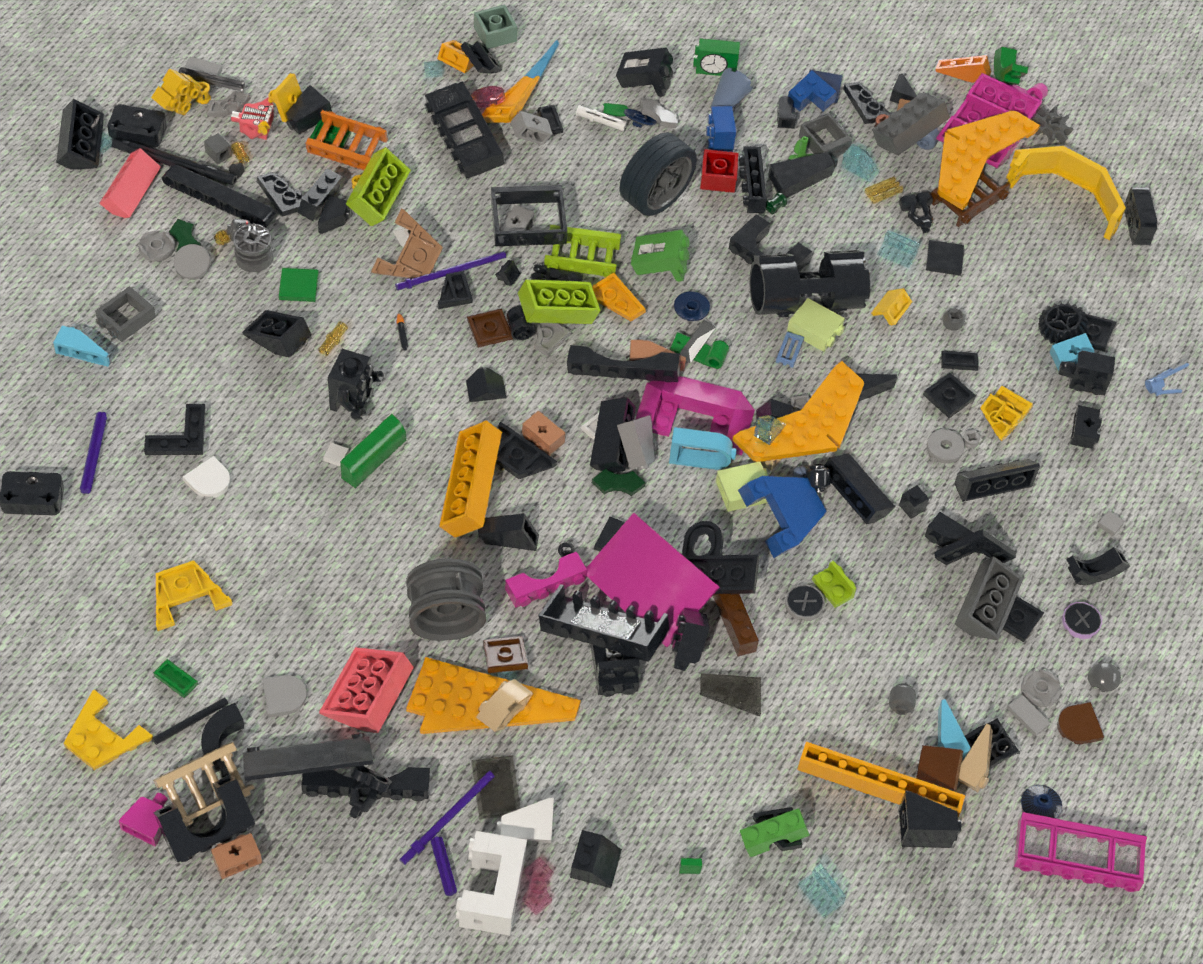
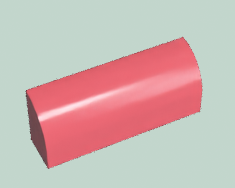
M141 148L130 153L99 204L113 215L123 218L131 217L161 166Z

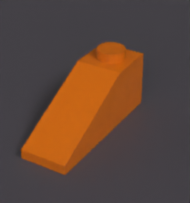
M987 55L939 60L935 68L938 73L971 83L976 82L981 73L988 76L991 74Z

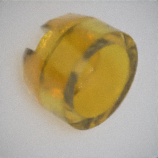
M223 229L214 235L215 242L218 245H225L230 242L229 236Z

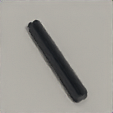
M184 67L179 69L180 74L189 75L195 81L206 82L211 85L241 92L245 88L244 81Z

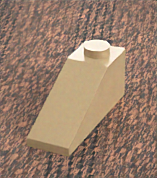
M988 724L985 725L963 760L958 779L960 783L977 793L980 789H984L989 781L992 729Z

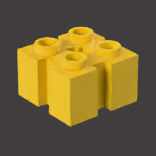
M169 69L162 79L164 83L161 87H157L151 98L164 109L172 112L174 110L178 114L185 115L191 108V100L199 96L203 86L189 75L180 74L178 71Z

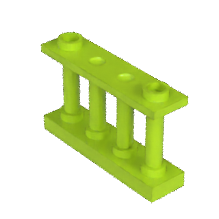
M550 225L549 230L560 229L557 225ZM567 227V243L571 244L569 258L559 257L560 244L553 245L551 255H545L544 265L547 268L607 277L612 273L616 274L617 264H612L613 250H619L621 234ZM578 245L589 246L587 260L576 259ZM596 247L606 248L605 262L594 261Z

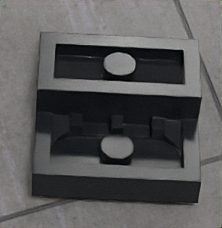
M477 41L473 45L464 42L460 46L478 72L492 74L502 71V68L490 51L481 42Z

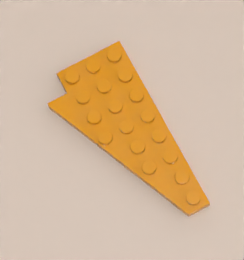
M425 657L406 711L424 716L420 728L421 734L486 729L489 727L476 718L480 712L479 707L498 691L499 686L504 681L509 682L510 680ZM522 684L533 695L525 708L516 714L506 727L575 721L581 700Z

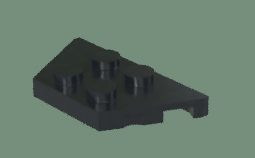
M499 423L498 429L502 434L496 464L517 479H522L557 466V461L504 423Z

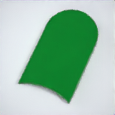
M603 104V113L609 116L624 117L626 116L624 110L629 109L622 104Z

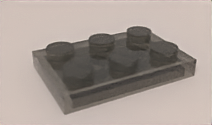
M513 755L471 760L474 785L488 771L492 772L495 776L476 795L479 820L502 817L505 814L521 809Z

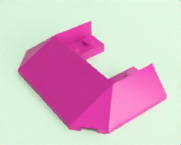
M679 376L678 382H648L635 419L650 415L652 433L669 437L677 410L680 408L714 417L709 432L723 434L732 441L735 434L750 428L755 410L741 391ZM732 441V448H736V454L742 455L743 451Z

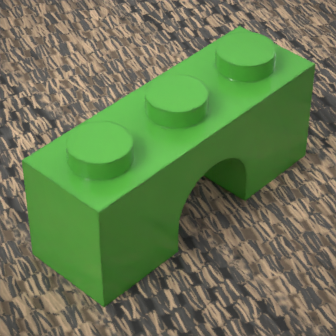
M799 808L740 830L745 848L750 857L770 851L769 846L776 841L787 839L791 843L810 836Z

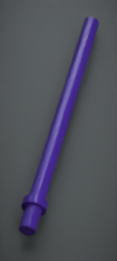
M502 251L413 279L406 278L403 282L396 283L395 287L397 291L405 288L411 289L412 286L445 277L449 273L465 271L506 258V253Z

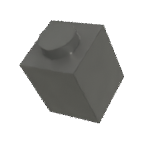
M219 133L204 141L205 152L217 165L232 157L231 145Z

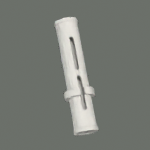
M579 105L576 111L577 116L589 119L590 122L595 121L623 132L627 127V121L598 112L597 109L592 110Z

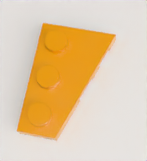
M615 273L610 274L592 286L598 303L630 322L646 313L644 306Z

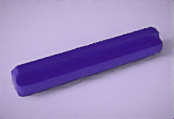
M436 836L430 842L446 896H453L457 893V888L443 838Z

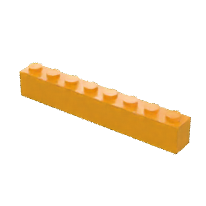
M809 742L805 743L797 768L798 771L900 805L905 791H911L957 811L958 817L965 799L963 794Z

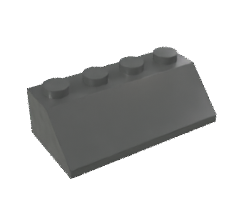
M994 556L981 563L955 625L971 636L998 640L1024 578Z

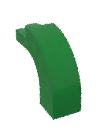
M1000 47L995 50L994 75L998 81L1019 85L1020 78L1028 73V67L1016 64L1017 50Z

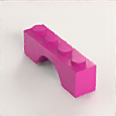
M576 551L559 558L558 570L551 577L534 579L521 573L505 580V590L515 608L519 606L525 607L536 599H545L549 594L554 593L560 584L564 585L565 590L573 584L579 585L586 580L587 569Z

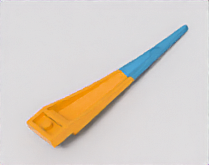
M558 40L552 44L523 78L486 107L482 113L486 123H511L513 118L523 109L559 45Z

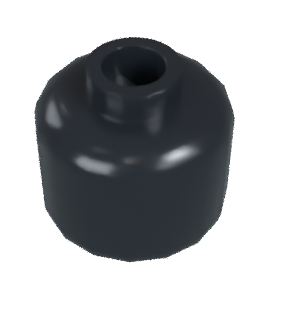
M812 464L810 468L806 469V478H808L816 492H823L825 487L831 485L830 470L828 467H825V464Z

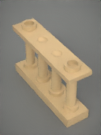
M233 742L153 780L156 788L162 787L163 790L166 789L171 802L178 807L185 826L192 824V819L221 805L219 799L206 805L193 777L195 775L193 771L199 768L202 771L205 770L212 785V783L218 781L212 767L214 766L213 761L220 758L221 761H224L230 775L237 779L244 797L251 794L250 790L254 789L253 784L244 785L233 762L232 752L237 750ZM180 777L186 781L199 808L188 815L174 788V780Z

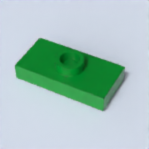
M168 659L153 672L154 677L184 699L198 685L197 680Z

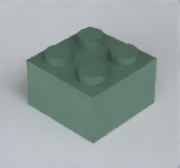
M505 4L474 12V29L487 49L517 41L518 27Z

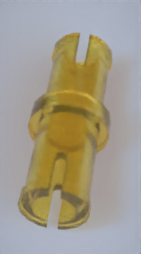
M339 321L332 332L326 335V340L318 348V351L328 356L333 347L339 344L340 338L348 330V326L343 322L341 324V321Z

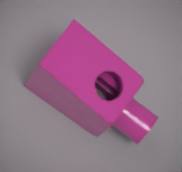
M157 793L152 801L145 797H140L119 819L120 829L156 847L162 832L153 812L163 808L168 798L162 793Z

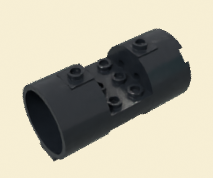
M864 251L824 252L819 271L798 272L795 256L791 254L754 256V262L750 270L749 285L751 302L757 315L777 314L778 317L782 318L789 317V314H795L797 311L800 295L801 297H812V294H818L823 306L836 314H841V311H847V309L865 308V299H869L870 273L869 269H866L864 263H866Z

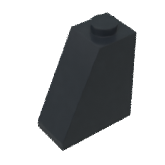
M309 85L297 99L296 103L287 111L288 127L298 134L305 132L322 120V110L332 112L330 102Z
M525 513L486 517L483 527L478 529L479 537L487 545L537 551L539 534Z

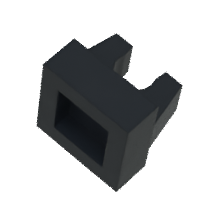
M507 260L495 275L498 280L504 281L507 286H512L521 273L513 260Z

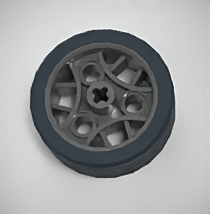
M660 133L652 137L637 150L628 162L620 180L619 191L621 197L645 216H653L663 212L680 197L690 183L697 164L696 152L673 133Z

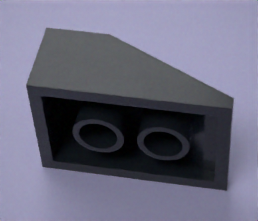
M265 310L242 331L244 336L275 355L288 358L312 336L304 317Z

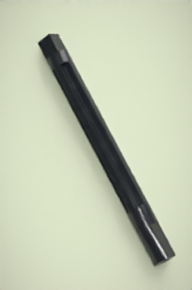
M117 137L112 139L111 147L130 154L141 148L155 162L168 166L176 164L203 177L231 185L237 181L236 174L220 170L219 168Z

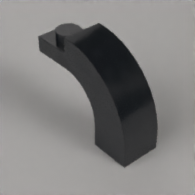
M1115 547L1090 560H1080L1073 555L1066 559L1069 564L1068 570L1078 585H1091L1110 579L1130 567L1122 551Z
M236 703L220 709L206 723L201 737L203 755L220 748L223 740L230 734L244 729V721ZM220 758L213 761L214 766L212 767L215 773L219 772L221 778L229 775L224 761H221Z

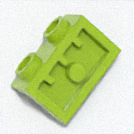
M833 560L829 562L828 568L812 577V581L834 608L854 598L856 592L855 583L844 574L842 567Z

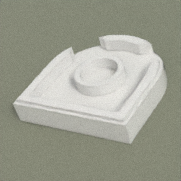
M212 456L183 476V481L197 495L201 497L213 496L214 498L221 496L227 491L230 475L228 470Z

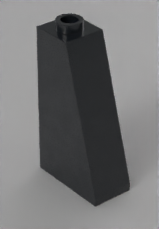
M828 152L773 163L770 164L768 176L776 192H780L788 198L830 177L833 173V168H835V161Z

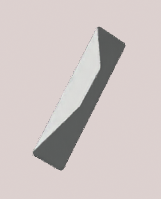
M703 320L680 352V355L686 357V361L691 363L716 327Z

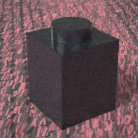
M916 485L902 493L899 506L912 519L926 510L929 498Z

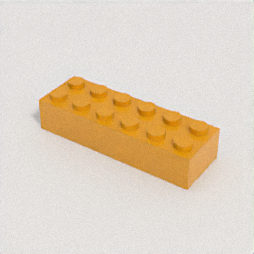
M487 420L460 431L458 435L439 524L440 528L453 537H459L480 529L485 522L484 519L502 434L499 429Z

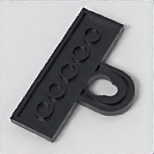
M700 521L693 524L685 533L682 555L720 587L714 594H755L760 559L758 554L722 555L724 537L718 525L710 521ZM703 534L708 535V540L711 543L709 552L704 555H696L694 548L699 536Z

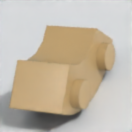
M515 679L509 682L504 681L499 686L498 691L488 701L485 700L480 705V712L476 718L494 732L503 730L511 719L525 708L533 693Z

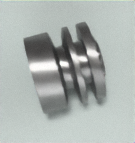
M257 224L240 227L233 237L237 265L248 272H260L267 269L273 261L270 232L262 225Z

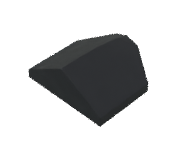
M479 368L466 380L469 403L507 398L503 377L490 368Z

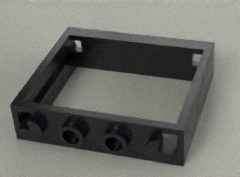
M562 185L491 187L495 247L567 244V224ZM557 203L560 229L499 230L497 205Z

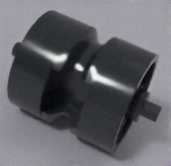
M518 305L509 309L507 319L512 338L515 340H526L532 337L535 333L534 325L526 321L522 306Z

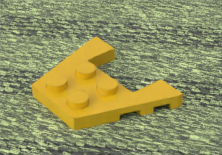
M194 560L156 573L157 631L175 626L174 619L169 610L171 607L209 595L213 607L217 611L232 606V600L222 592V589L210 579L209 575Z
M96 690L91 692L63 743L64 747L93 770L108 764L128 751L136 749L137 746L145 742H150L153 738L152 734L138 725L125 739H122L94 716L108 704V700Z

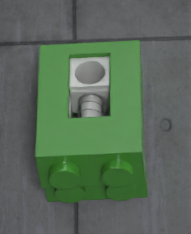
M683 230L637 236L631 259V265L636 274L643 275L671 271L676 281H684V276L687 272V260L690 257L687 249L690 246L689 238L686 237Z

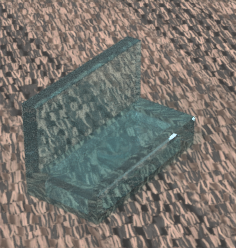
M887 230L877 255L910 268L918 254L920 243Z
M821 863L814 867L812 875L798 883V886L823 918L844 905L846 895Z

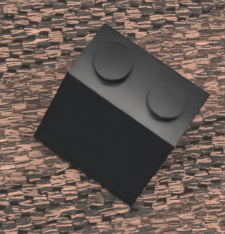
M582 830L571 866L570 878L611 888L622 849L601 834Z

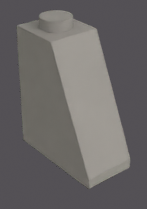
M645 416L617 425L630 469L637 467L639 471L649 468L648 464L655 462L651 416Z

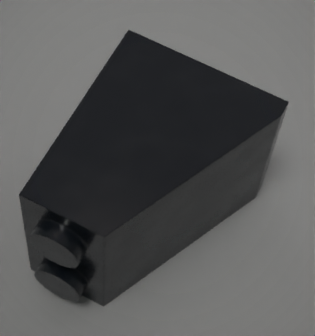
M905 791L899 806L901 846L952 848L954 841H957L958 832H961L962 827L957 811L911 791Z

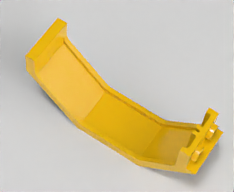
M1065 146L1015 150L1006 179H1008L1007 183L1010 184L1009 188L1012 189L1024 175L1057 174L1095 196L1108 221L1104 238L1108 240L1112 238L1118 230L1126 207L1105 167Z

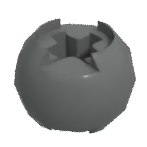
M950 308L943 315V325L951 331H957L965 324L964 313L957 308Z

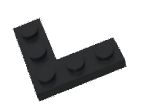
M186 404L184 435H145V455H203L205 404Z
M983 529L950 545L943 546L934 552L935 559L945 565L977 551H980L989 558L994 556L1002 563L1016 558V553L1013 549Z

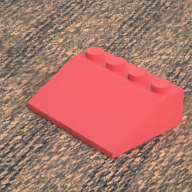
M355 647L319 713L358 730L379 733L414 667L403 652Z

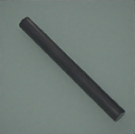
M225 697L154 736L152 738L154 744L161 743L229 705Z

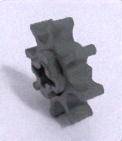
M1042 106L1037 111L1039 115L1032 119V121L1040 125L1036 135L1038 136L1041 133L1047 135L1048 144H1051L1055 138L1059 140L1060 144H1064L1068 139L1066 135H1070L1073 131V128L1065 125L1069 116H1059L1056 106L1050 112H1047L1045 107Z

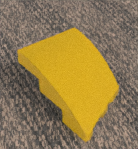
M1001 386L995 395L990 394L980 410L999 440L1003 441L1029 413L1033 403Z

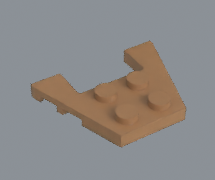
M401 208L394 223L411 231L395 265L378 257L371 272L405 278H416L432 273L443 247Z

